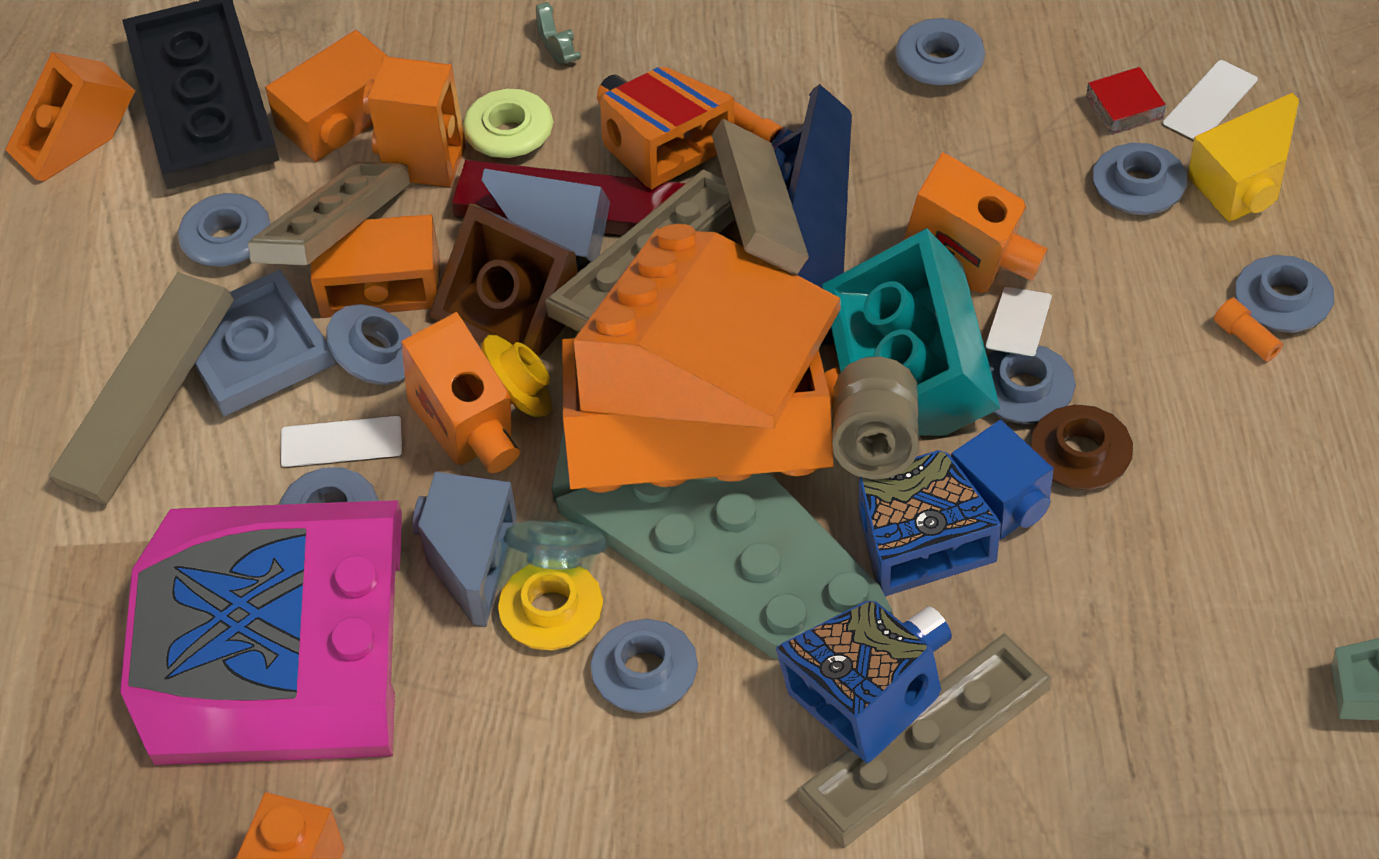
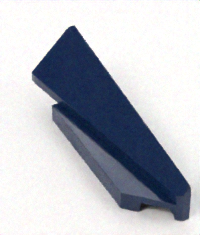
M819 84L809 93L810 99L805 121L801 127L795 132L783 127L772 141V146L809 255L808 260L796 275L823 289V283L844 273L852 114L844 104ZM831 327L821 344H835Z

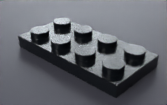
M199 0L122 20L158 162L167 190L280 161L233 0Z

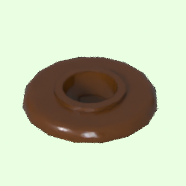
M1073 404L1056 408L1041 418L1032 432L1031 448L1054 468L1052 481L1068 489L1090 491L1107 487L1123 476L1132 461L1133 441L1126 426L1113 414L1095 406ZM1076 436L1087 437L1094 440L1099 445V448L1090 452H1080L1072 449L1065 441Z

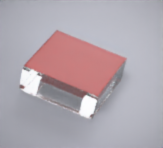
M1141 67L1088 82L1086 97L1111 135L1164 119L1166 104Z

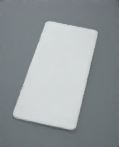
M1219 60L1166 117L1163 124L1194 140V136L1217 127L1258 81V77L1224 60Z
M1005 287L988 336L986 348L1035 356L1052 295Z
M399 416L287 426L281 430L282 467L396 457L402 454L401 418Z

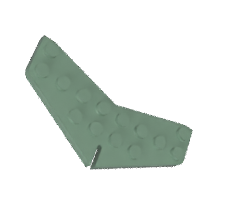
M563 430L552 484L554 503L557 502L558 513L768 656L779 660L776 652L777 646L865 601H876L893 615V610L879 584L770 473L752 474L747 479L734 482L722 481L716 477L687 479L683 484L673 487H659L651 483L622 485L614 491L603 493L591 492L586 488L570 489L565 432Z

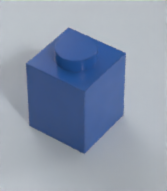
M1001 419L951 453L952 459L998 518L1001 524L1000 540L1020 526L1028 528L1034 525L1047 512L1051 503L1050 494L1054 468Z

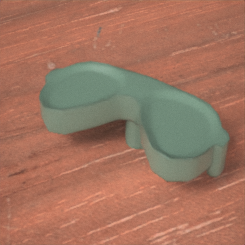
M548 2L536 5L538 31L546 49L558 64L579 60L581 54L580 52H574L571 41L574 40L572 30L569 29L557 33L552 15L553 7Z

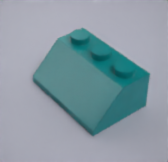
M927 228L822 284L824 290L840 297L841 309L831 328L841 372L850 363L857 360L879 356L896 360L908 368L917 381L919 435L946 436L1000 409L964 266Z

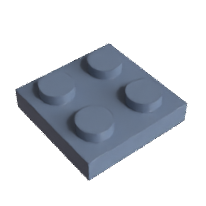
M279 269L229 292L234 301L193 367L221 414L225 417L336 364L328 348L327 341Z

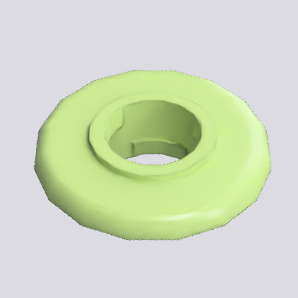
M507 88L489 92L478 98L466 111L462 126L466 141L476 151L490 157L511 158L526 155L540 147L550 136L554 121L550 107L538 95L526 90ZM506 123H517L520 125L510 130L497 129V127Z

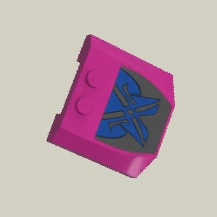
M398 500L179 508L168 511L132 568L120 689L131 718L154 765L393 756L395 691L391 683L395 572L400 571L402 510Z

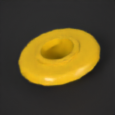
M488 335L481 343L480 348L507 389L511 403L531 417H546L552 410V403L546 386L550 383V376L539 357L522 343L516 342L512 345L497 335Z
M549 559L531 563L511 576L501 590L498 611L502 626L514 640L531 649L553 651L571 647L590 634L600 620L603 597L599 583L588 570L570 561ZM547 593H560L568 598L562 607L552 611L539 610L532 605L538 597Z

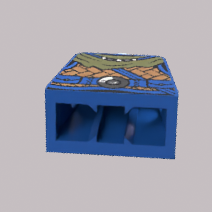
M937 450L917 456L904 472L890 478L871 480L859 477V518L874 580L881 587L885 597L997 562L1001 524L949 453Z
M865 601L783 642L776 647V652L788 694L868 764L938 698L941 685L933 652L951 641L952 633L945 619L933 607L927 606L902 623L876 601Z

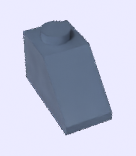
M484 169L482 181L507 218L574 251L578 273L579 268H585L600 255L610 207V201L602 187Z
M435 472L428 496H419L413 514L414 534L421 535L428 564L472 624L487 627L517 522L511 482Z

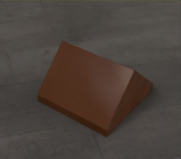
M469 204L429 316L440 321L457 312L475 340L482 343L488 335H497L512 345L516 342L526 345L540 357L566 327V325L548 317L545 300L578 273L575 252L481 206Z

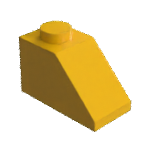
M1293 92L1194 136L1187 177L1229 223L1251 212H1262L1278 200L1299 99Z

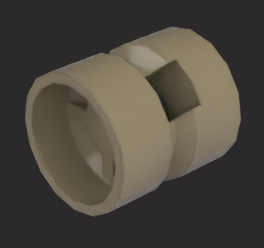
M879 356L862 358L850 363L838 375L834 386L832 431L834 456L844 469L855 476L871 480L890 478L904 472L914 462L919 450L917 381L910 370L896 360Z

